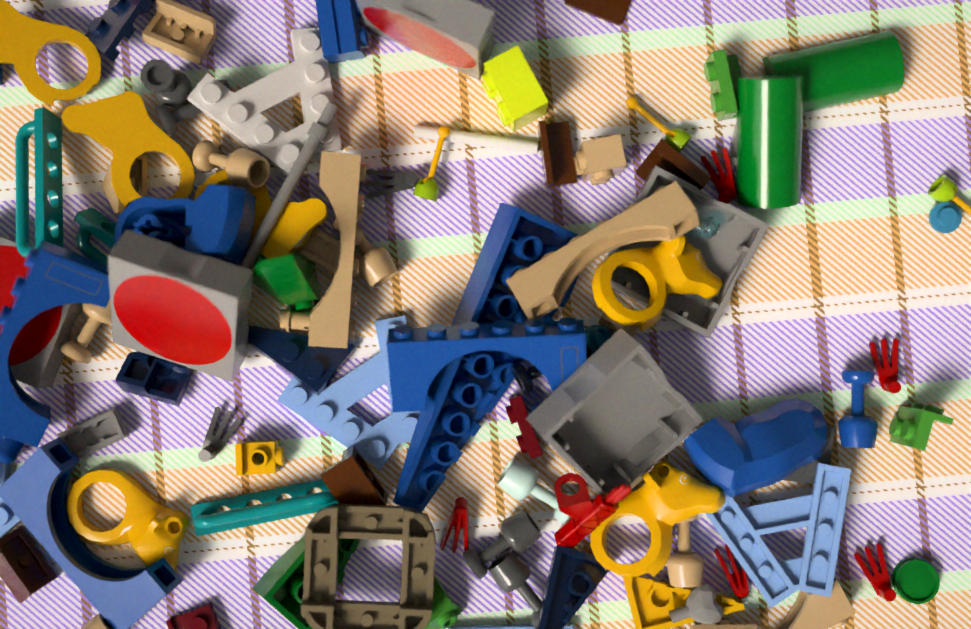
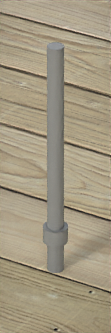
M328 102L317 123H312L307 132L309 137L238 266L251 270L319 144L324 143L330 133L328 128L339 110L333 103Z

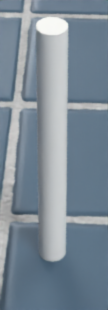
M415 125L414 137L438 140L439 128ZM451 129L450 135L445 138L446 142L537 154L538 148L537 141Z

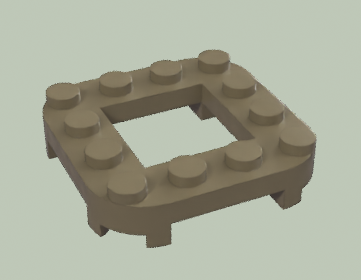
M338 503L320 509L311 519L304 533L305 558L301 614L302 617H305L307 623L313 629H424L431 619L434 589L436 535L429 516L409 506ZM339 538L402 541L400 602L337 600Z

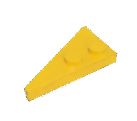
M622 576L635 629H669L696 622L689 617L672 623L668 612L684 606L688 595L694 588L673 587L668 582L641 576ZM722 594L716 595V602L721 606L724 614L745 609L744 603L740 598Z

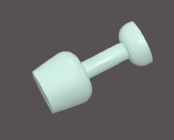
M512 458L503 470L497 485L515 500H523L529 494L535 496L555 508L554 517L559 523L563 524L569 516L559 510L556 495L536 483L538 480L537 469L530 464Z

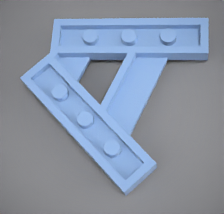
M406 315L374 321L380 352L325 388L319 395H316L292 377L277 400L347 448L354 445L365 460L380 470L384 467L398 444L411 442L420 411L393 412L386 344L389 329L400 325H408ZM385 383L387 384L392 414L374 426L348 409Z
M817 463L813 491L810 495L743 508L737 505L733 497L725 495L726 502L719 511L705 513L770 608L796 591L831 597L851 469ZM807 527L801 558L778 562L760 537V535Z

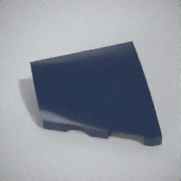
M138 351L128 353L115 381L124 392L179 407L194 369Z

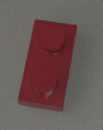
M517 394L509 397L511 405L506 406L505 409L511 424L518 423L521 434L516 436L522 454L528 452L531 459L543 455L534 429L525 419L528 413L521 395Z

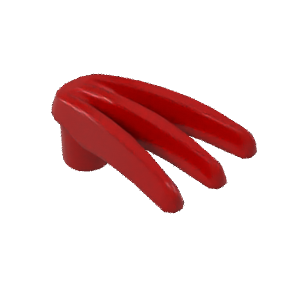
M725 147L722 149L727 175L715 150L711 151V156L718 174L706 156H701V161L720 193L718 201L729 203L736 198L737 189L733 165L728 149Z
M885 338L881 339L883 368H881L875 343L870 341L871 357L882 389L894 394L898 393L901 390V384L897 382L899 340L894 338L892 341L889 366L887 340Z
M458 497L455 500V507L452 510L440 544L441 550H444L453 527H455L451 548L452 552L455 553L457 550L461 528H463L464 552L469 549V510L467 508V499L464 497Z
M876 544L881 572L878 570L870 548L864 547L874 575H871L859 553L855 552L854 557L877 595L889 602L895 600L896 592L891 587L882 545Z
M726 544L725 548L733 570V574H731L719 549L715 548L714 553L734 594L740 599H745L750 592L747 573L742 566L741 571L738 570L734 555Z

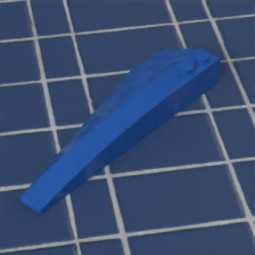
M500 203L451 326L460 325L465 322L493 324L500 320L510 321L511 323L529 320L506 280L511 278L516 271L530 267L540 261L545 254L559 250L567 245L571 239L579 235L521 208ZM578 276L565 292L559 307H564L569 300ZM559 307L539 319L554 321L552 317ZM477 351L451 361L439 371L428 389L425 411H420L394 497L393 502L395 504L413 507L420 511L425 509L445 480L446 476L444 474L453 462L456 463L463 454L461 449L470 436L474 437L480 429L479 423L487 412L491 413L514 380L511 366L521 364L523 361L522 357L504 351Z

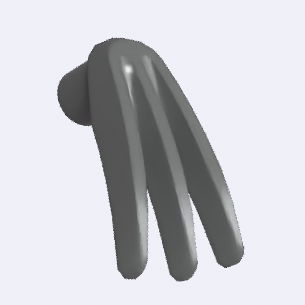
M366 169V175L393 177V179L365 181L364 186H394L368 193L366 197L374 198L412 189L417 184V175L414 172Z
M220 407L215 408L202 450L198 454L202 462L214 459L241 423L242 418H237L221 439L220 437L232 412H226L216 434L213 435L220 413Z

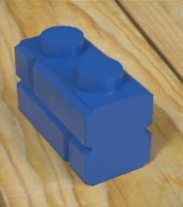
M315 0L323 57L332 64L364 58V48L369 47V39L366 29H361L360 17H362L356 0Z

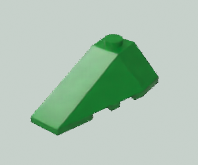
M290 254L259 261L254 266L255 269H252L254 271V285L285 305H295L296 310L312 308L315 306L314 301L322 299L314 263Z
M303 536L268 569L252 589L298 629H313L301 614L305 539ZM339 538L337 585L339 582H342L345 576L343 571L351 554L355 553L361 539Z

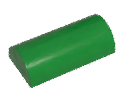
M890 31L781 53L762 59L766 75L804 74L803 113L894 94L901 89L904 80L902 51L897 38Z
M803 73L738 77L736 202L742 206L752 208H784L801 202Z

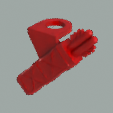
M567 473L560 476L554 485L559 510L572 517V519L554 534L556 544L569 548L576 547L582 539L591 534L597 526L599 527L604 520L616 512L619 508L618 501L624 500L625 497L630 495L632 487L623 483L619 487L610 490L607 496L599 494L591 500L586 482L580 475ZM568 481H574L579 484L580 488L574 495H565L561 491L563 484Z

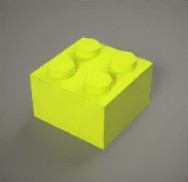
M518 45L484 63V74L481 75L483 82L481 84L487 97L490 100L495 98L498 108L496 112L504 127L509 125L514 132L546 115L549 101Z

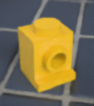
M279 440L241 441L235 444L236 476L275 474L280 471V466H284L285 452L283 447H279ZM256 453H261L264 456L262 464H258L255 461Z

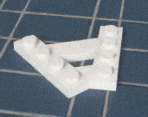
M319 28L291 30L290 36L294 62L236 92H232L207 72L187 98L189 102L256 153L266 158L269 163L286 176L289 174L309 137L307 132L312 123H317L328 102L335 105L328 61L323 57ZM300 94L304 123L285 133L262 115ZM335 115L328 128L330 133L325 142L319 144L314 154H321L322 151L340 152L342 150L337 115Z

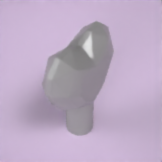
M707 583L695 587L688 595L684 606L668 611L672 623L689 617L698 623L714 625L721 621L724 613L721 606L716 602L717 594L715 588Z

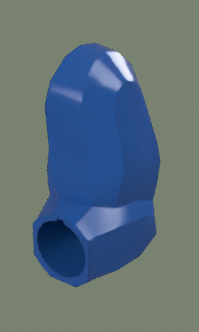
M208 185L196 200L186 198L166 200L147 196L133 200L120 214L115 226L114 245H116L127 229L170 243L190 253L213 257L237 265L242 261L251 241L255 221L256 197L248 191L237 187Z
M798 398L788 399L773 404L761 413L743 417L735 424L724 420L721 416L713 418L691 433L684 440L683 446L693 465L711 485L719 487L727 497H734L777 483L802 466L808 465L820 458L827 446V423L822 412L812 403Z

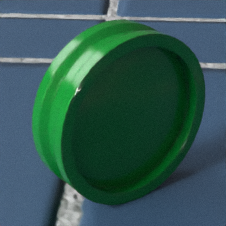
M904 559L895 566L892 572L891 582L894 591L910 603H926L933 599L939 590L940 579L938 572L930 563L922 559Z

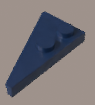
M249 325L248 344L316 395L323 391L356 351V347L351 343H348L347 348L308 346L307 335Z
M556 545L536 629H562L610 570L607 569L606 571L592 554Z

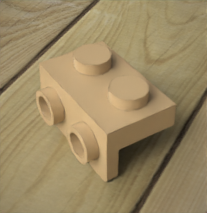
M155 0L157 12L142 32L143 42L201 65L217 40L216 19L205 12H199L184 6L176 0Z

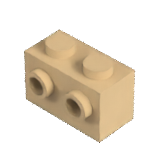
M621 134L582 141L573 160L576 175H582L583 182L591 181L592 185L608 183L610 178L620 175L625 169L627 163Z

